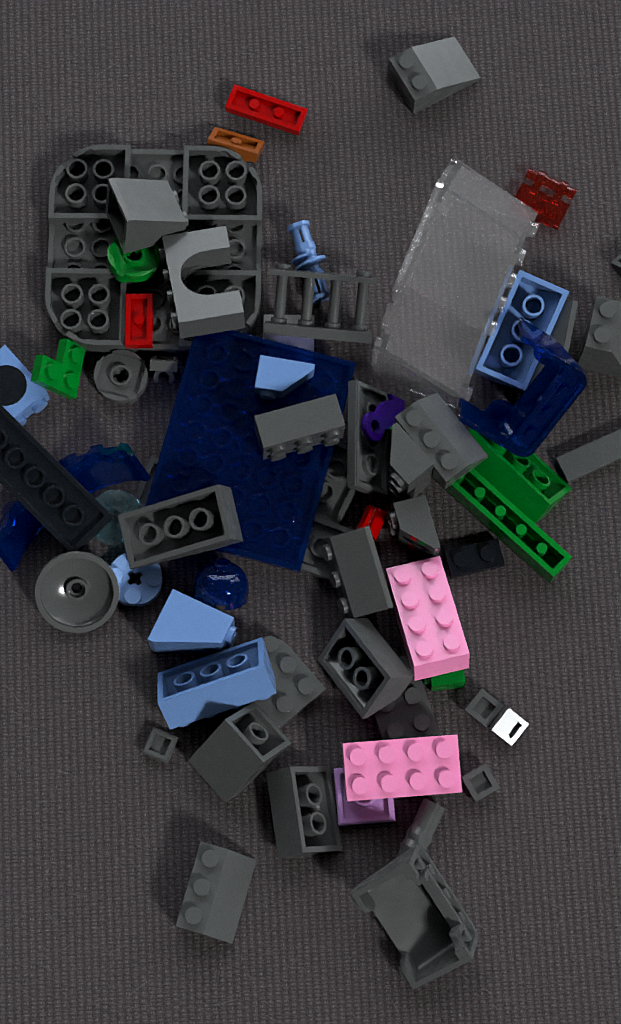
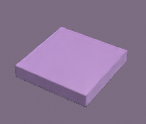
M343 768L334 769L338 826L395 822L393 798L346 801Z

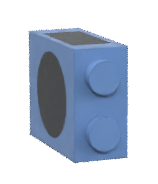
M4 345L0 348V404L24 426L27 418L34 412H41L47 406V401L50 398L44 387L30 381L32 374L9 348Z

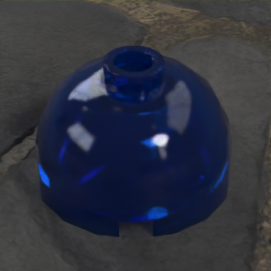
M224 558L216 559L204 565L198 571L193 585L194 599L215 609L216 605L225 606V610L240 608L248 601V578L244 570L230 560Z

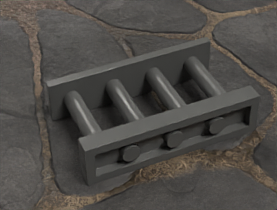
M276 263L275 268L269 269L270 275H277L274 317H271V322L266 321L264 323V334L372 343V331L367 330L368 326L365 325L368 287L369 284H377L378 279L377 277H372L373 272L356 271V275L292 270L291 264ZM288 276L304 278L301 319L298 320L297 324L287 323V318H285ZM315 279L331 280L328 321L325 322L324 326H314V321L311 320ZM342 281L358 282L355 321L351 325V329L340 328L341 323H338Z

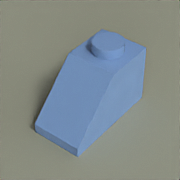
M260 355L255 382V394H260L259 397L266 400H275L276 397L283 398L314 376L315 364Z

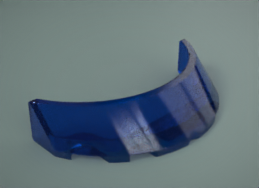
M120 442L119 446L106 448L102 444L94 445L85 454L77 456L75 453H72L58 461L90 494L117 483L148 481L151 479L127 443ZM18 500L8 502L1 511L3 517L0 521V558L11 572L17 569L26 548L44 528Z

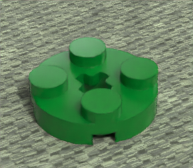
M116 237L107 249V265L115 275L116 280L122 283L143 282L156 277L160 266L159 246L156 245L124 254ZM130 254H135L136 257H141L136 261L129 259Z

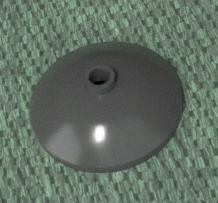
M83 551L63 553L50 560L40 571L35 585L36 605L43 618L55 628L70 633L89 632L103 625L114 613L119 600L118 580L108 563L94 554ZM74 583H80L82 585V588L80 590H74L72 588V585Z

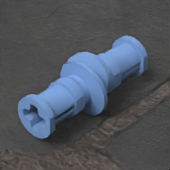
M302 220L287 226V232L291 233L295 245L294 250L297 257L291 260L292 264L297 266L295 270L324 272L320 262L325 260L326 256L317 255L316 245L308 228L310 222ZM299 231H301L304 242H302ZM315 279L320 293H318L315 283L313 304L330 298V291L325 279Z

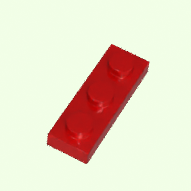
M235 84L225 105L226 112L299 136L308 114L307 108Z

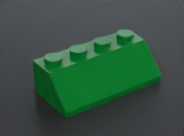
M495 415L490 416L469 430L470 434L488 455V458L474 469L535 524L543 519L571 491L572 488Z

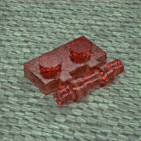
M529 168L525 178L534 181L532 187L524 183L521 184L511 203L510 209L558 231L570 204L561 201L563 195L573 199L577 189L568 186L569 183L561 180L559 182L548 177L547 173L542 170L538 172ZM545 186L555 191L554 196L552 197L540 191L541 187Z

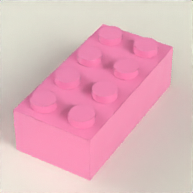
M440 556L386 568V583L414 681L469 668L470 653Z
M457 735L341 743L346 801L462 792Z

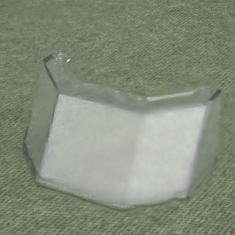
M452 157L449 166L443 171L441 179L439 178L436 182L396 278L392 300L395 302L394 304L389 302L381 323L383 325L380 337L377 336L373 347L370 375L426 397L438 393L447 405L461 409L463 401L469 403L474 390L470 383L487 336L493 337L498 325L494 318L497 312H503L508 299L504 296L506 288L512 289L517 277V273L513 272L516 264L522 265L527 252L523 248L529 237L535 238L540 224L535 222L538 212L460 160Z

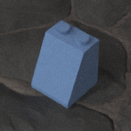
M172 589L148 637V642L151 650L154 652L217 653L225 650L226 647L231 648L238 633H236L237 627H235L234 617Z

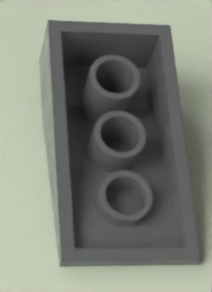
M220 484L118 515L130 569L215 550L243 541L231 487Z

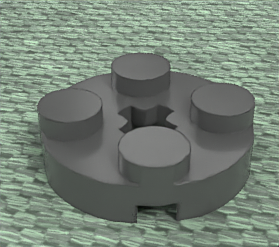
M118 349L112 351L111 354L99 359L94 369V381L98 393L107 401L115 404L136 402L148 385L149 378L145 363L136 353L129 350ZM121 371H125L128 379L122 383L117 382L114 375H119Z

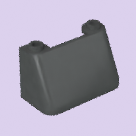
M417 844L353 888L351 895L355 907L365 913L374 912L402 955L398 970L402 979L409 982L413 990L473 960L478 943L476 928L421 845Z

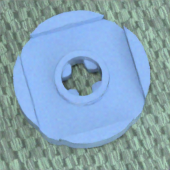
M124 553L111 564L110 567L114 571L119 584L118 602L122 605L145 606L153 602L160 594L163 577L158 563L130 569L127 554ZM140 573L142 575L140 577L142 583L140 585L136 583L130 585L128 583L130 580L129 575Z

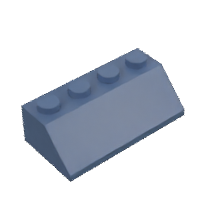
M519 270L474 373L498 384L526 391L569 291Z
M262 637L158 673L157 703L170 730L176 727L188 726L192 722L203 718H212L218 713L229 709H238L247 703L265 700L271 695L276 694L275 676Z

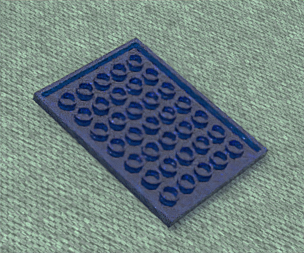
M234 330L194 336L145 507L217 484L231 487L243 541L215 549V551L300 573L334 445L324 447L323 444L312 446L313 450L303 454H297V451L287 453L285 458L278 461H270V458L263 460L254 429V416L336 394L343 416L348 397V381L353 379L356 362ZM260 355L315 364L314 376L283 398L276 397L275 400H266L260 398V394H255V382Z

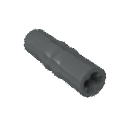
M423 799L414 821L401 843L397 857L417 844L427 851L445 811L444 807L430 800Z

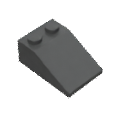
M455 36L410 47L389 58L387 73L412 114L481 79Z

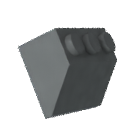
M438 393L417 400L394 418V424L397 422L434 462L432 475L444 490L488 458L486 452Z
M396 422L392 426L388 491L396 501H403L415 498L430 485L434 462Z
M370 526L322 539V555L325 561L329 562L331 569L329 573L330 582L337 589L339 596L337 605L340 613L345 618H356L393 608Z
M345 618L317 659L362 719L368 718L399 698L414 677L368 618Z
M293 766L266 773L278 859L299 858L342 851L330 766Z
M200 842L176 927L233 944L257 860L226 848Z

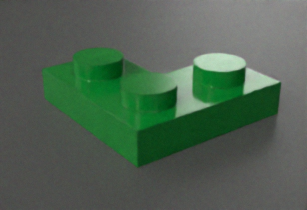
M67 338L60 339L56 360L45 355H35L30 381L67 399H76L85 349Z

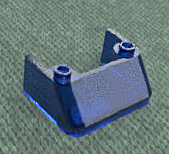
M520 318L518 321L520 340L533 348L535 359L545 366L515 405L498 399L490 402L482 411L463 398H460L458 400V419L463 424L514 455L528 457L537 450L586 387L587 379L582 367L555 338Z

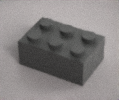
M336 394L254 416V429L263 460L270 458V461H278L285 458L287 453L297 451V454H303L313 450L312 446L323 444L324 447L335 445L340 442L339 439L343 438L345 423Z

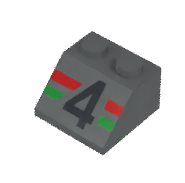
M426 495L393 503L392 512L389 513V520H387L391 536L396 535L399 544L426 559L437 557L441 547Z

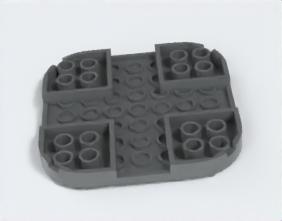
M103 144L80 149L72 154L73 157L63 165L60 164L51 180L49 190V241L45 302L50 320L62 338H67L91 352H112L118 349H125L134 353H216L236 346L251 333L257 323L261 310L263 200L259 176L253 166L251 167L245 162L240 154L219 146L184 145V150L131 149V145ZM109 178L167 180L171 189L177 192L181 211H185L188 216L189 225L186 227L185 232L226 226L232 263L196 270L186 278L184 285L192 292L201 295L239 290L244 309L245 328L180 339L179 329H173L171 312H175L174 306L169 307L166 291L171 290L170 285H165L162 269L167 268L166 263L161 264L160 262L157 275L152 279L143 282L126 283L116 280L115 275L107 265V249L116 238L105 212ZM130 254L129 259L136 261L141 257H136L135 254ZM153 293V348L126 349V294Z

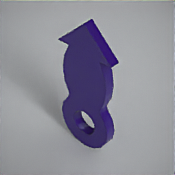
M387 394L389 400L381 402L376 407L375 412L365 413L362 419V431L365 438L371 442L381 440L384 431L394 424L395 416L404 410L405 401L393 394ZM372 421H373L374 424H375V431H374V432H373L372 429H371V422H372Z

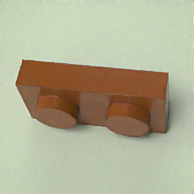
M214 127L207 139L206 146H219L230 149L240 154L244 161L256 163L263 151L265 141Z

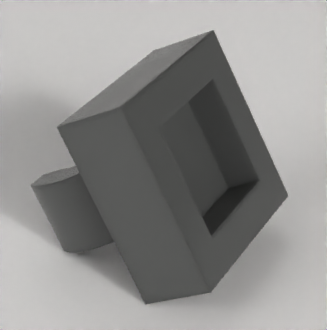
M153 354L150 359V371H155L154 381L158 383L159 374L165 372L169 375V383H173L175 372L179 368V356Z

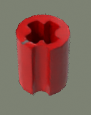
M367 505L356 529L370 526L373 540L376 541L388 514L380 508Z

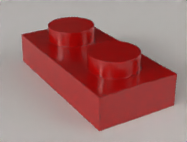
M153 293L126 294L125 347L126 349L153 348L154 295Z

